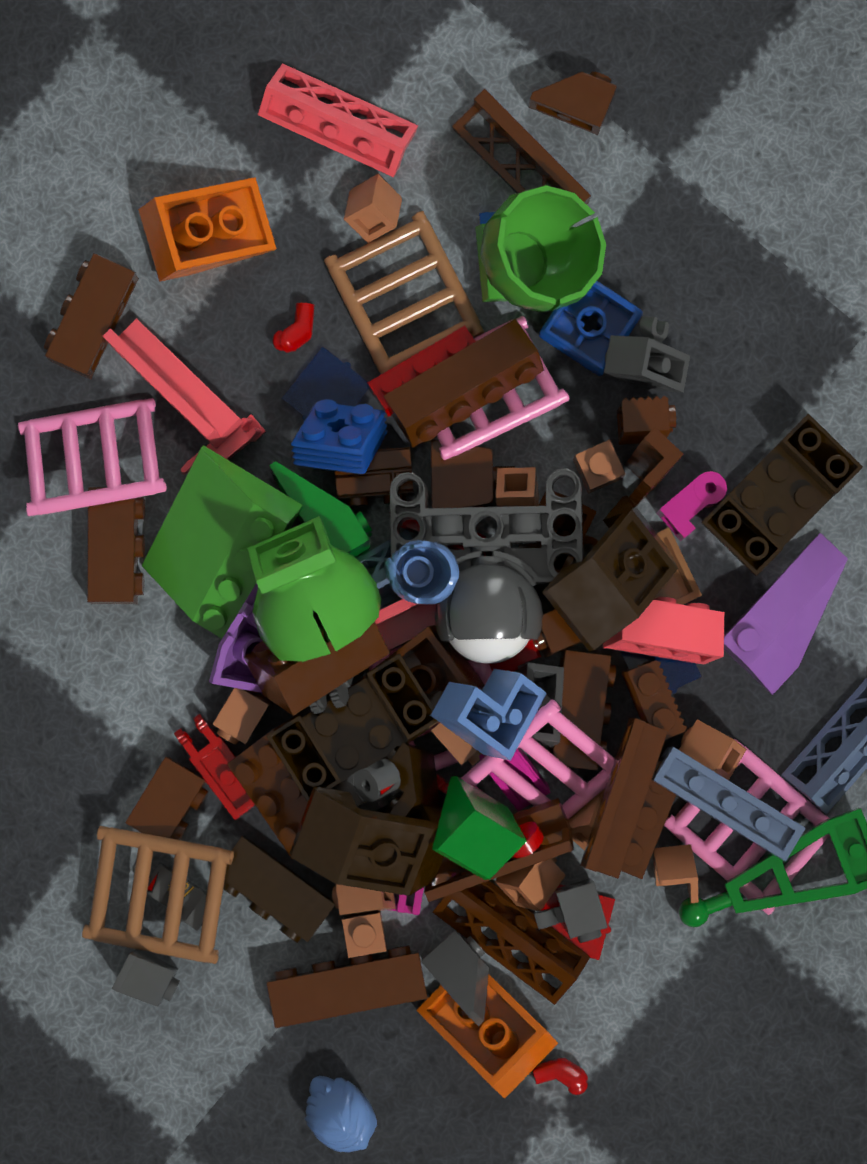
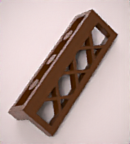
M486 89L474 98V105L452 126V129L516 193L526 191L520 184V170H536L542 176V186H545L548 182L552 187L575 193L586 205L589 203L591 195ZM479 113L490 124V138L473 137L464 127ZM494 129L503 138H494ZM481 144H489V152ZM494 144H510L516 150V164H500L494 158ZM520 155L529 164H520ZM507 170H516V179Z
M656 427L642 440L625 463V466L642 481L629 496L636 507L684 455Z
M629 718L580 866L617 879L619 878L668 732L667 730L647 724L645 721L636 718Z
M559 798L512 814L518 826L526 822H535L544 835L543 842L536 851L526 857H511L489 880L574 850L572 828ZM444 857L435 881L425 886L424 893L428 902L489 880L480 878Z
M491 881L443 897L432 912L465 938L471 936L489 956L554 1005L578 979L590 959L589 955L552 927L539 930L534 914L524 907L516 906L504 891ZM451 900H454L466 910L467 916L457 915L447 905ZM481 927L491 928L496 932L498 939H489L482 933ZM511 950H520L527 956L529 962L518 961L513 957ZM542 973H550L562 983L555 989L543 980Z

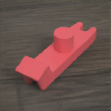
M251 414L247 418L241 419L243 423L217 449L211 443L206 447L229 460L247 444L255 442L266 430ZM198 453L181 468L182 474L185 475L189 472Z

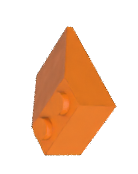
M256 177L154 197L138 209L159 282L193 275L277 249Z
M490 974L488 975L484 1022L479 1026L461 1009L442 985L416 1010L504 1099L558 1044L550 1033Z

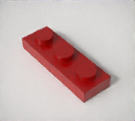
M464 325L367 382L368 386L389 417L391 413L384 395L475 343L476 340Z

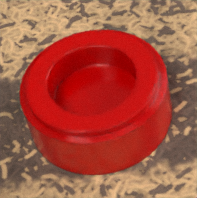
M526 822L519 826L527 842L512 856L513 858L526 857L536 851L542 844L544 835L535 822Z

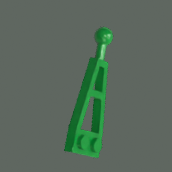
M859 807L827 819L803 833L789 856H793L829 834L847 882L793 891L783 865V860L770 854L725 882L726 892L705 900L698 897V903H690V898H686L679 907L681 921L689 927H700L708 920L709 914L733 906L737 914L852 895L866 890L867 822L862 809ZM772 868L781 893L743 900L739 888Z

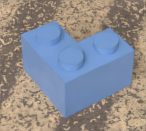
M493 669L482 691L476 686L449 682L430 716L483 755L511 761L547 693L522 673Z

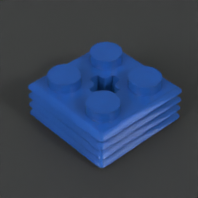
M596 281L587 294L578 302L554 310L540 330L539 336L598 376H602L606 364L605 355L609 348L611 335L629 336L643 312L611 289ZM592 316L597 317V326L600 330L592 329L590 332H586L583 329L585 324L581 319L589 320Z
M330 399L316 402L291 443V446H294L292 448V452H294L292 458L295 459L293 464L363 475L366 473L388 432L385 430L387 424H385L386 418L384 417L386 412L373 409L368 404L347 406L337 404L334 400Z

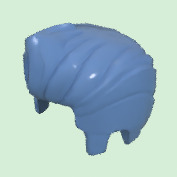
M426 540L410 541L395 551L392 557H389L385 562L386 577L392 585V590L402 599L415 604H437L444 601L451 595L459 579V567L455 556L447 547L437 542Z
M325 1076L313 1078L309 1087L311 1096L308 1097L306 1102L308 1106L306 1107L307 1116L305 1121L309 1129L325 1146L337 1152H353L366 1149L377 1127V1118L369 1100L349 1080L346 1081L343 1078H336L334 1080Z

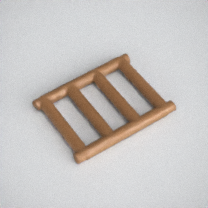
M419 211L412 216V222L339 258L336 255H332L324 259L328 271L381 374L464 325L473 338L484 333L480 320L424 211ZM420 235L429 255L357 291L354 290L345 271ZM435 268L437 269L446 287L445 289L374 324L371 323L362 304ZM452 301L454 302L463 320L462 322L390 358L388 357L379 339L380 337Z
M99 826L97 839L102 840L91 916L89 925L86 924L83 928L82 937L97 942L216 964L219 958V951L214 950L225 874L227 864H232L234 851L124 829ZM117 844L138 848L126 931L105 927ZM153 851L175 855L162 938L141 934ZM190 858L211 862L199 946L178 942Z

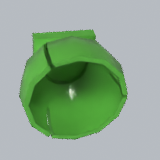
M548 185L510 195L486 224H480L475 227L482 302L508 301L515 306L536 312H544L568 306L582 299L602 275L606 242L598 217L577 227H573V225L595 212L575 193Z
M320 516L248 547L255 580L258 585L252 613L260 638L280 661L304 662L331 654L314 618L313 611L317 613L335 651L361 637L378 618L381 597L376 582L358 559L330 544Z

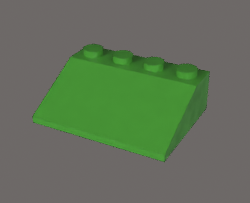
M203 445L142 567L193 622L222 639L256 585L248 547L291 529L303 505Z

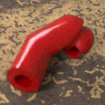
M296 303L295 322L283 331L278 330L273 336V345L277 350L285 351L286 353L294 352L311 339L314 304Z
M558 1058L540 1063L532 1070L536 1085L556 1079L567 1086L569 1093L573 1095L584 1093L588 1087V1076L584 1069L567 1058Z

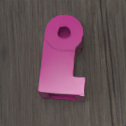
M713 471L704 472L661 507L656 514L681 542L696 529L690 520L702 509L717 505L725 497L727 491L726 481L719 473Z

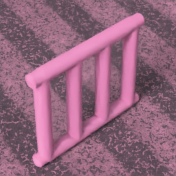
M522 315L516 318V320L529 337L525 330L528 328L527 320ZM510 320V321H508V322H506V323H504V324H502V325H500V326H498V327H495V328H493V329H491V330H489V331H487V332H485V333H483V334H481V335L475 337L474 339H475L476 341H478V340H480L481 338H483V337L487 336L488 334L492 333L493 331H495V330L499 329L500 327L504 326L505 324L511 322L512 320ZM541 358L544 371L539 373L535 379L545 396L524 406L514 388L502 397L510 411L509 414L489 422L481 407L469 416L476 430L455 439L450 428L447 427L437 434V438L442 446L439 448L441 458L447 460L559 407L570 400L568 393L564 389H558Z
M153 398L140 399L19 422L18 430L20 435L25 437L31 502L26 503L27 515L29 517L166 492V483L159 476L151 412H155V400ZM136 416L144 481L122 485L114 420ZM99 422L107 488L84 492L77 426ZM62 429L69 495L46 499L39 433Z
M551 699L537 711L518 748L520 747L575 792L572 797L562 804L567 819H570L606 788L615 758L559 712L561 710L559 704ZM549 723L601 766L603 770L587 783L533 739L532 736ZM485 756L460 778L479 789L476 785L492 772L533 806L551 801L504 762L505 759Z
M742 745L747 750L737 767L742 763L759 777L747 790L748 793L760 800L769 788L773 789L788 802L780 813L792 820L798 813H801L814 826L830 819L751 750ZM688 802L675 817L672 814L667 817L664 824L685 845L691 844L692 851L726 881L756 864L766 852L765 849L753 843L737 863L732 866L716 851L734 830L720 822L707 839L703 841L687 827L700 811V809ZM829 834L794 854L784 865L790 882L828 839ZM775 877L763 891L751 881L739 888L740 893L747 899L781 893ZM775 907L761 910L770 915Z

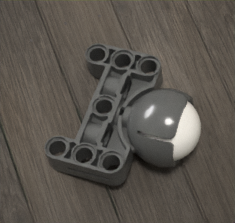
M561 468L549 475L546 482V506L428 508L427 485L419 476L414 473L405 472L396 476L391 483V557L400 547L415 540L437 542L444 546L463 545L464 550H450L455 556L459 567V579L451 595L444 601L436 604L435 625L440 641L450 642L458 653L469 660L483 664H493L514 657L527 645L528 641L538 640L542 630L543 611L540 598L533 586L536 583L549 584L558 574L555 571V561L561 555L573 556L576 559V563L584 559L582 486L577 474L570 469ZM563 477L570 478L575 483L574 492L565 498L558 497L553 491L554 483ZM408 481L416 482L419 485L418 496L412 501H403L399 494L401 486ZM562 516H569L576 523L575 530L569 536H559L554 531V523ZM484 518H493L497 522V532L491 538H482L477 534V525ZM407 520H416L420 526L418 536L412 540H404L400 534L401 525ZM512 544H541L542 548H512ZM484 553H491V556H484Z

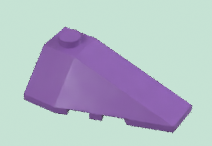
M821 533L814 538L724 634V651L771 695L799 667L848 560Z
M257 583L219 643L209 682L212 684L262 693L244 659L259 642L263 641L258 634L252 613L258 590Z

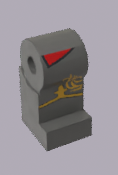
M381 759L367 768L358 770L333 790L350 792L358 809L376 812L380 809L376 800L397 790L400 787L401 779L397 767L390 760Z
M159 863L149 877L147 894L167 907L172 869ZM187 879L181 919L198 931L202 927L207 892Z

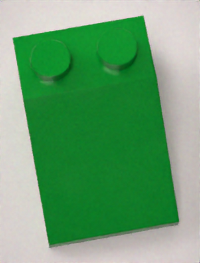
M275 461L269 465L271 474L282 493L303 505L297 516L301 523L320 516L330 544L354 557L370 548L369 537L372 536V529L361 511L354 515L348 505Z

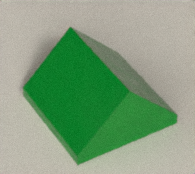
M453 776L450 778L432 850L480 878L489 880L527 840L507 806L459 777Z

